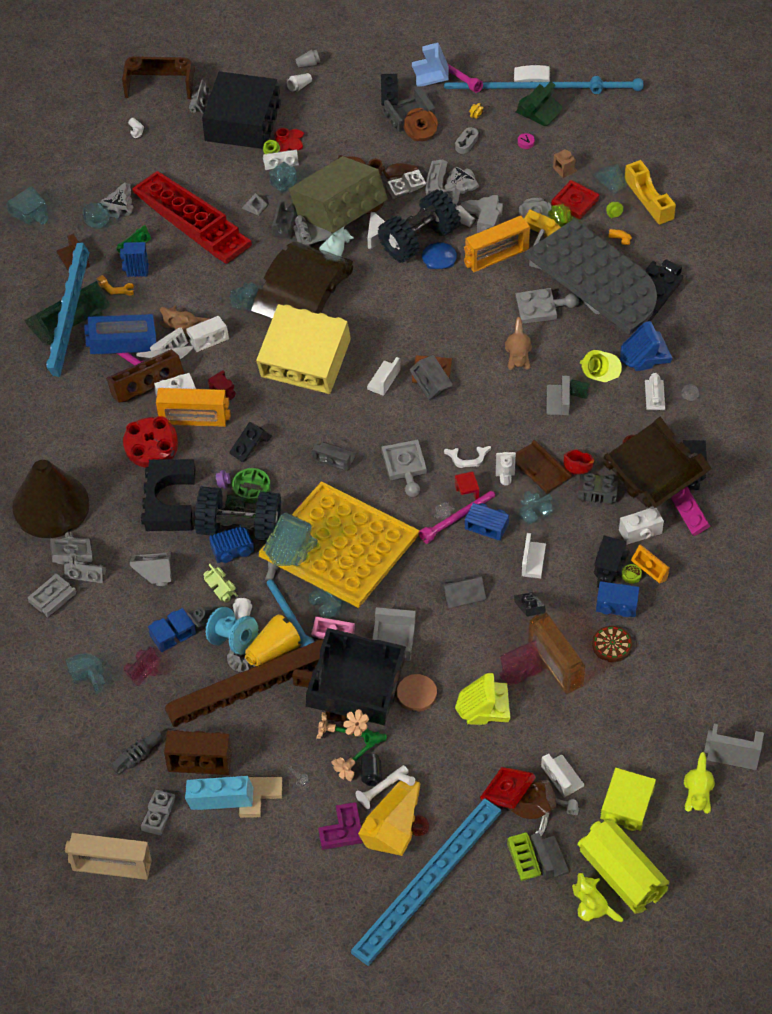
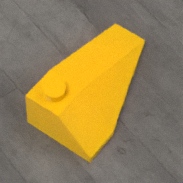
M399 781L367 816L358 833L367 848L403 856L412 838L411 827L412 822L415 821L414 809L418 803L420 782L415 781L414 785L409 786L407 783Z

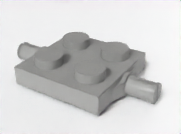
M67 532L65 538L50 539L52 562L58 564L69 562L71 567H73V564L76 567L78 564L92 562L90 539L73 538L71 532L70 535Z

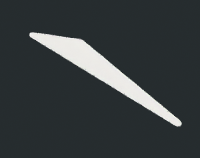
M193 346L171 349L181 359L193 349ZM171 349L140 352L136 356L152 358Z

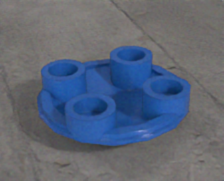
M437 242L428 245L423 250L422 259L429 269L450 268L454 266L457 253L451 245Z

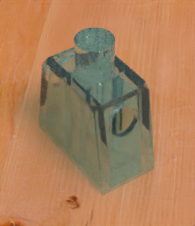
M32 186L6 202L8 214L27 225H31L35 221L43 225L48 220L46 203Z

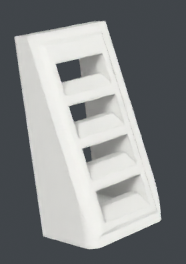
M178 328L153 344L150 349L155 351L166 349V347L167 349L184 347L188 344L183 329Z

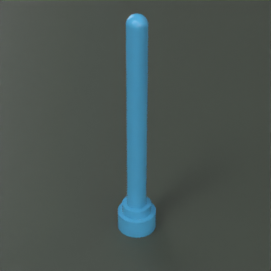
M269 579L267 581L269 589L288 621L293 624L300 636V648L315 642L312 637L305 634L274 580Z

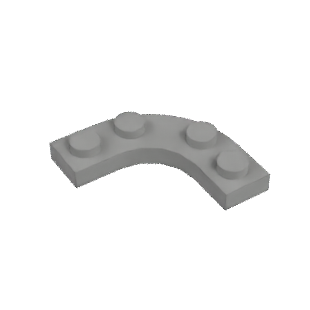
M443 159L432 161L426 180V195L436 189L442 190L443 194L447 193L448 198L451 197L453 204L457 205L460 190L457 188L443 189L442 185L448 162Z

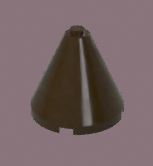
M38 460L33 464L16 493L12 508L15 521H17L23 531L39 538H57L64 536L66 532L72 529H77L84 522L89 512L90 504L88 493L78 480L48 460Z

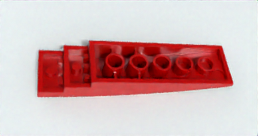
M156 171L132 188V191L152 209L225 264H228L252 246L251 240L239 233V228L229 222L224 213L159 171Z

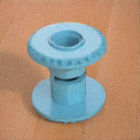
M220 607L212 612L205 627L207 639L211 644L221 645L226 639H229L230 649L239 655L246 654L245 650L259 634L258 623L253 617L243 616L237 620L234 612L228 607Z

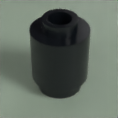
M366 754L361 760V781L368 786H375L382 781V765L377 754Z

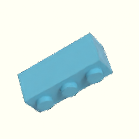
M248 776L187 780L185 799L192 810L252 807L254 787Z

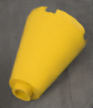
M275 615L245 650V659L250 665L259 666L292 652L301 646V644H298L301 639L297 630L290 621L286 623L282 620L285 618L284 616Z

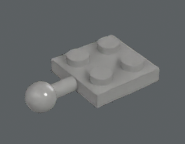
M551 288L515 293L522 324L557 319L555 307L566 305L569 308H574L579 303L578 296L572 293L568 294L565 298L553 300Z
M413 440L382 446L381 451L389 479L405 478L407 482L405 487L406 494L410 497H416L420 493V486L414 482L413 476L427 473L419 441Z

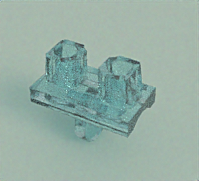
M525 492V499L520 501L524 507L520 508V512L516 515L519 518L523 517L529 525L539 519L534 511L539 509L543 517L551 514L554 511L550 503L552 500L551 495L548 494L538 499V493Z
M316 586V590L309 594V602L314 606L319 603L323 604L319 607V613L322 618L333 616L336 619L340 617L339 610L341 605H343L342 599Z

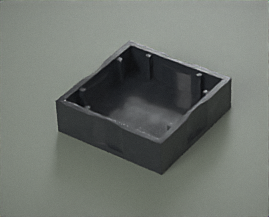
M327 628L320 649L319 661L313 670L306 692L305 706L347 716L349 712L355 715L356 710L359 709L363 715L366 714L369 717L368 722L385 726L404 663L406 646L381 640L366 639L356 634Z

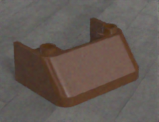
M129 57L125 61L122 77L125 98L129 96L132 75L186 76L187 99H191L195 72L193 62L185 57Z

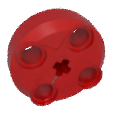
M145 417L127 425L123 437V446L127 457L134 464L145 468L149 466V460L173 459L178 449V437L175 428L166 417Z

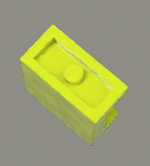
M615 768L601 809L600 819L604 821L614 820L617 824L623 825L630 831H641L650 798L653 795L656 779Z

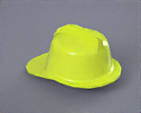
M592 350L585 355L583 360H580L584 374L590 379L608 382L620 376L621 362L617 356L611 353Z

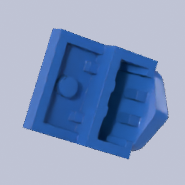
M651 321L644 322L621 345L620 361L631 368L634 367L635 371L651 369L654 364L671 363L672 356L660 331H655Z

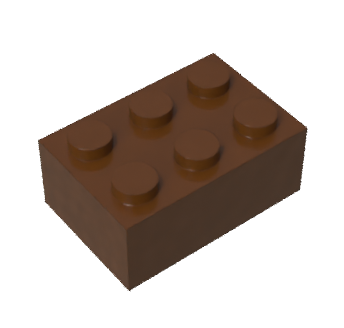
M167 731L164 755L168 772L230 775L232 749L229 734L223 732L205 733L203 731Z

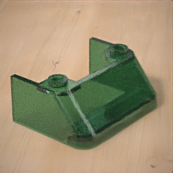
M97 281L81 289L72 327L88 319V317L103 315L101 311L111 306ZM62 300L25 320L27 326L42 343L47 342L49 345L54 340V330L58 324V313L61 311Z

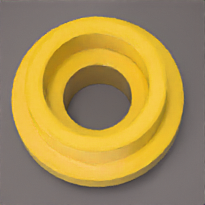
M481 103L473 104L469 111L471 118L477 119L482 114L484 107H482Z

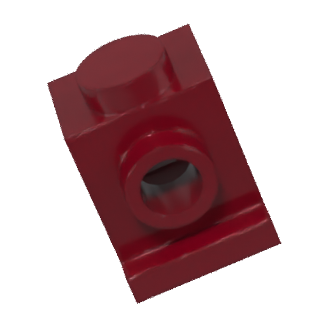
M223 370L208 379L210 390H225L226 398H229V400L235 397L234 384L230 379H226Z

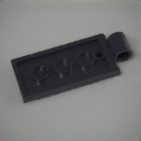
M667 259L663 261L661 267L657 266L655 261H652L645 270L654 282L657 292L656 305L648 321L655 317L683 280V275H681L682 267Z

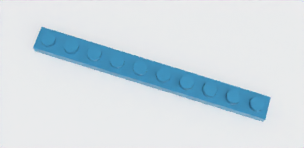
M484 798L353 947L351 954L369 966L499 817L501 809Z

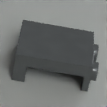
M419 87L414 89V97L398 102V105H391L388 100H385L383 113L385 117L390 118L392 127L402 132L404 131V120L409 111L415 108H423V110L431 111L435 115V107Z

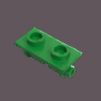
M146 225L140 229L138 228L125 241L119 243L116 250L120 253V249L124 248V243H147L152 239Z

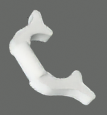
M491 446L477 447L479 457L473 460L459 459L457 457L458 448L453 450L445 449L444 453L449 455L454 464L459 468L479 467L483 464L484 457L491 450Z

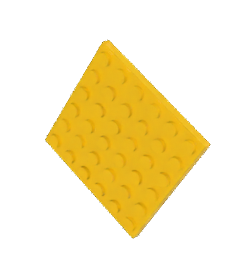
M321 481L261 548L259 557L359 608L416 540L420 530Z

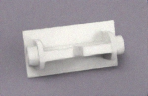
M297 150L264 154L263 163L265 170L299 165Z
M653 373L649 380H645L646 410H665L664 381L661 380L657 373Z
M515 452L496 453V476H500V483L502 485H509L511 483V476L515 475Z

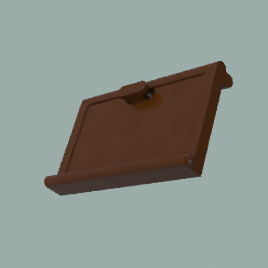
M535 440L530 445L516 452L515 464L546 494H549L550 491L572 478V474Z

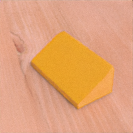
M640 544L631 561L659 584L665 582L668 579L670 567Z

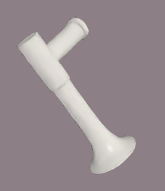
M403 765L369 791L361 792L357 790L355 793L356 798L366 809H370L372 798L398 780L412 786L415 783V778L406 775L408 774V769Z

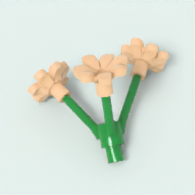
M359 709L356 710L355 715L352 712L347 714L349 721L344 722L343 726L345 728L336 727V724L328 723L326 713L322 712V721L319 722L316 739H321L326 731H338L364 738L366 746L353 758H349L346 762L341 757L331 761L332 765H334V770L340 772L339 777L343 780L346 777L348 781H351L354 776L351 768L355 765V761L375 744L385 742L387 736L385 733L380 734L368 729L366 722H368L369 717L366 714L363 715Z

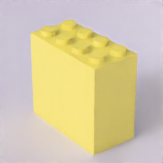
M278 304L256 360L261 377L330 394L351 340L348 322L339 317L332 318L323 313L316 314L307 309L300 310L290 305Z

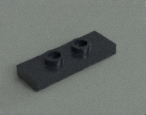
M533 592L514 595L516 605L527 617L546 613L545 605Z

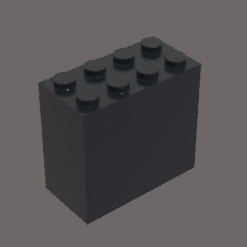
M219 71L202 117L204 140L207 142L263 149L265 142L270 138L269 132L273 131V120L277 119V108L280 109L281 99L279 98L280 86H278L277 79Z

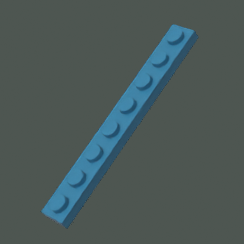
M77 243L73 251V261L69 267L68 281L65 283L66 290L62 297V307L58 313V324L54 330L53 343L50 346L51 353L46 365L53 376H61L90 253L84 243Z

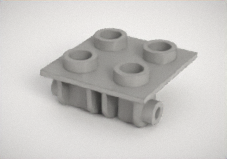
M298 215L295 219L296 225L293 228L299 243L309 246L310 244L324 241L332 235L330 231L306 222L305 218L301 215Z

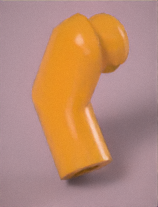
M609 229L608 238L622 239V245L631 244L630 240H632L630 234L623 230Z

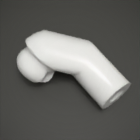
M131 118L128 122L133 127V131H130L131 135L134 138H139L142 136L144 126L135 118Z

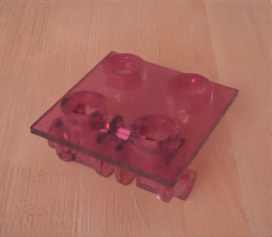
M536 640L500 656L502 671L499 672L502 680L505 679L507 688L542 672Z

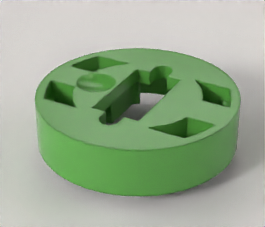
M244 469L233 478V493L242 502L256 503L260 491L270 492V479L260 469ZM244 483L260 485V488H263V490L251 489L248 491V488L240 487V485H244Z

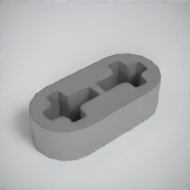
M470 127L462 132L455 142V150L458 153L465 154L471 150L478 140L477 129Z

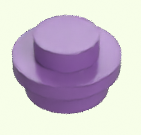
M225 470L216 473V481L219 488L227 489L228 484H231L230 474L226 473Z

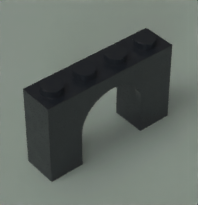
M194 459L149 460V466L145 467L147 482H144V494H146V498L142 499V507L145 509V513L141 514V524L145 525L146 531H192L193 513L191 505H166L158 501L156 497L163 488L170 485H195L196 467Z

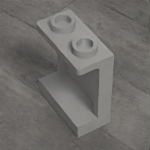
M376 607L373 640L406 646L404 661H410L416 611Z
M718 724L713 725V731L708 730L704 753H708V761L757 770L764 736L763 732L756 731L754 740L748 741L718 735Z

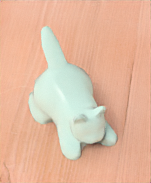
M342 227L332 233L319 249L341 256L344 250V243H349L350 239H354V237L350 235L347 229Z

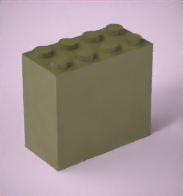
M344 156L289 188L297 215L303 216L306 222L332 233L388 200L379 170Z

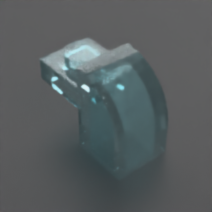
M84 653L65 659L73 684L89 679L95 694L103 692L102 685L105 682L102 674L104 670L101 661L96 656Z

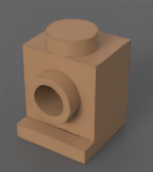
M564 149L554 154L553 168L562 178L577 172L575 168L576 161L570 151Z

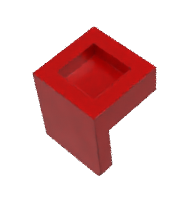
M474 472L455 475L456 491H460L461 495L473 493L475 500L478 499L479 486Z

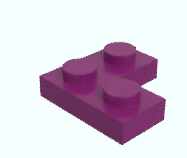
M356 802L336 805L338 824L318 827L322 850L363 843L358 835L361 824Z

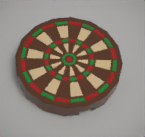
M605 626L599 629L593 636V651L602 660L613 663L622 661L631 652V636L621 627Z

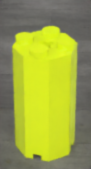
M614 820L604 821L603 823L600 821L595 822L590 827L591 831L578 842L577 845L580 847V852L635 914L647 910L644 907L646 904L652 901L654 903L658 902L668 891L667 885H669V881Z

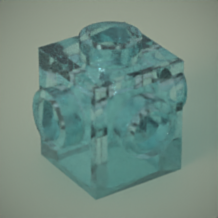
M286 162L281 163L269 172L270 184L281 193L297 182L296 169Z

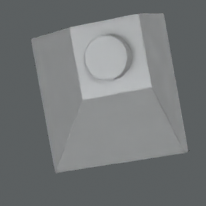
M171 552L132 555L130 566L151 584L156 583V586L168 585V582H171Z

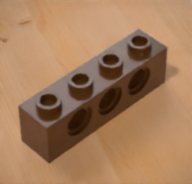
M171 349L111 375L106 379L112 397L120 403L155 388L154 383L183 375L184 371L179 355Z

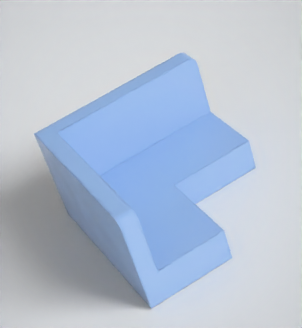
M439 43L422 46L426 59L412 62V68L416 74V85L426 86L449 80V66Z

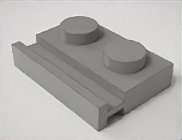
M55 574L27 599L31 605L41 613L43 612L48 618L76 594V589L72 588L58 574Z

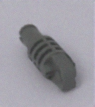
M154 730L145 739L137 740L135 744L128 747L112 763L114 771L120 775L128 768L134 767L136 763L138 764L145 756L147 757L150 750L163 741L161 734Z

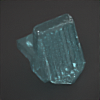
M283 513L279 517L273 533L270 534L263 551H265L275 566H290L292 564L298 566L306 560L307 553L316 547L318 539L310 535L312 529L310 523L288 513Z

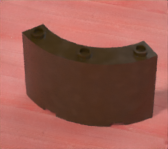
M292 242L287 245V250L282 249L268 268L263 278L266 282L262 289H258L251 311L273 318L276 308L280 304L290 305L300 310L307 309L316 314L322 313L331 293L335 292L336 286L352 274L353 261L299 242Z
M661 416L655 419L651 425L609 454L606 453L603 457L605 467L609 471L612 469L628 488L627 492L633 499L636 497L647 509H655L712 469L701 453L697 454L694 452L692 454L690 449L682 442L678 444L673 439L676 437Z

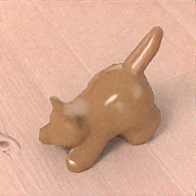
M176 305L169 309L165 307L160 308V312L163 315L160 325L165 328H175V330L182 328L186 338L189 337L186 332L187 328L209 320V318L195 317L194 314L188 311H177Z
M520 317L516 319L515 333L509 335L505 342V349L507 352H510L508 368L510 370L514 369L515 366H523L525 369H530L528 352L531 351L532 344L529 336L523 333Z

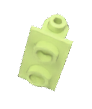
M209 564L212 570L206 571L203 574L204 580L212 589L218 585L214 592L219 599L227 603L231 600L232 595L238 597L234 591L236 589L235 585L230 580L226 581L224 579L226 574L220 567L215 568Z

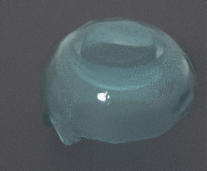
M90 203L83 208L84 222L91 228L100 229L106 226L110 220L108 209H105L101 203Z

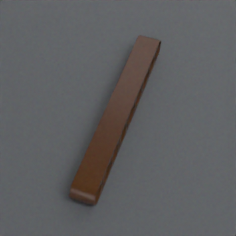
M323 639L169 702L165 706V711L173 727H178L183 722L186 724L193 721L200 715L205 716L212 713L219 707L229 706L238 699L243 700L253 696L252 694L255 692L265 691L274 684L279 685L289 681L294 669H315L319 661Z

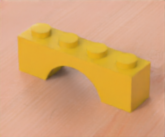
M638 160L626 165L624 180L655 221L660 225L673 220L676 204L667 193L660 195L656 191L651 181L650 171L645 164Z

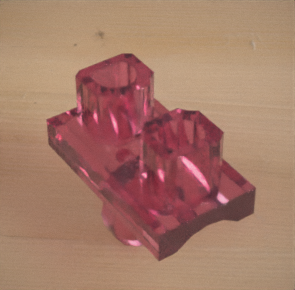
M150 646L147 650L140 649L136 654L137 661L134 664L128 663L123 668L126 675L137 686L148 675L156 676L158 674L156 666L161 660L155 654V649Z

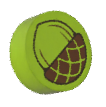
M629 564L623 568L622 578L625 582L635 584L640 581L642 571L637 565Z

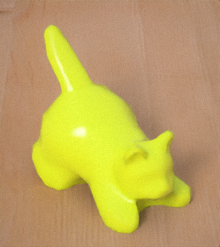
M704 752L699 756L697 768L690 770L684 778V785L689 789L685 802V810L687 812H690L693 808L697 811L703 810L707 814L711 812L710 791L715 786V779L712 773L706 770V754Z
M578 873L577 884L572 885L574 896L581 900L577 910L578 916L584 921H590L606 914L615 921L623 922V918L608 906L605 897L597 890L596 885L600 879L584 877L583 873Z

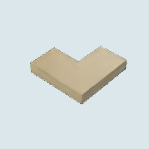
M249 777L254 787L252 807H240V818L261 817V799L282 798V777Z

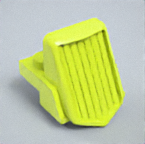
M493 673L484 674L460 691L455 706L456 711L462 719L467 720V724L482 725L488 724V721L509 722L510 709L507 683L494 682Z

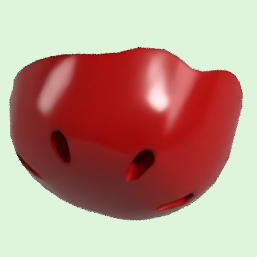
M574 449L564 454L563 463L567 471L579 475L586 474L592 470L594 459L589 453H583L578 449Z

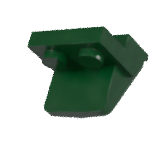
M551 81L545 88L539 84L531 94L519 101L515 112L543 126H548L562 110V106L551 97L554 93L552 89L556 85Z

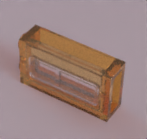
M547 612L533 617L529 621L528 642L566 695L583 687L585 664Z

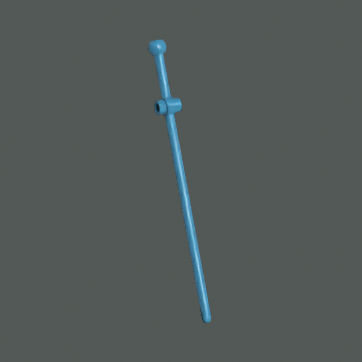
M594 76L590 82H553L556 85L553 89L590 88L594 94L601 93L603 88H633L635 91L643 89V80L640 78H636L633 81L603 82L599 76ZM447 82L444 84L445 89H469L468 84L465 82ZM483 82L482 89H535L539 84L545 88L549 82Z

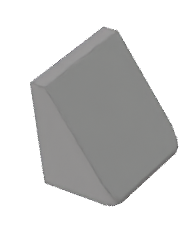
M255 193L242 209L259 216L268 204Z

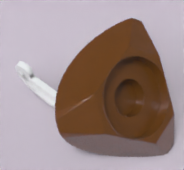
M544 779L533 782L514 809L509 808L522 818L537 819L542 817L539 831H536L540 836L543 835L546 829L549 811L556 806L555 793L549 780Z

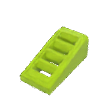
M528 833L509 837L507 845L520 880L524 881L541 876ZM526 850L528 851L527 853H523L520 855L517 854L519 852H523ZM531 859V861L520 864V861ZM528 867H534V869L523 872L522 870Z

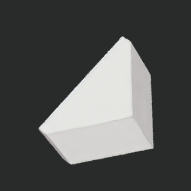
M371 212L367 238L368 249H372L381 243V239L378 237L380 235L378 227L385 222L375 212Z

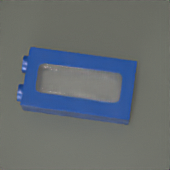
M153 314L88 317V324H84L85 335H88L85 336L86 347H90V354L151 351L150 347L156 343Z

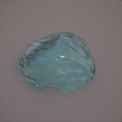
M244 283L242 287L235 290L232 289L229 296L232 307L241 311L251 310L259 289L254 283Z

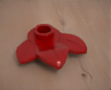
M287 128L276 130L274 137L280 146V152L288 151L289 149H303L300 138L304 136V132L298 129L288 130Z

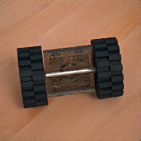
M436 189L419 201L421 209L417 215L410 216L406 220H402L400 216H393L380 224L378 227L380 235L378 237L381 239V244L385 247L384 250L388 251L389 255L395 260L397 259L399 263H403L418 253L419 243L417 242V236L430 228L439 233V236H445L458 228L461 224L459 221L461 216L458 215L459 210H456V204H453L451 197L448 198L447 193L443 194L442 190Z
M201 486L197 496L195 512L196 533L213 536L219 533L220 523L223 526L240 524L243 528H250L255 525L256 540L269 541L280 527L281 494L260 491L256 504L257 509L223 506L221 488Z

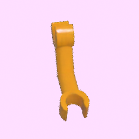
M103 275L96 278L99 281L97 285L104 288L111 295L126 294L131 296L134 294V290H127L134 288L132 283H127L124 287H112Z

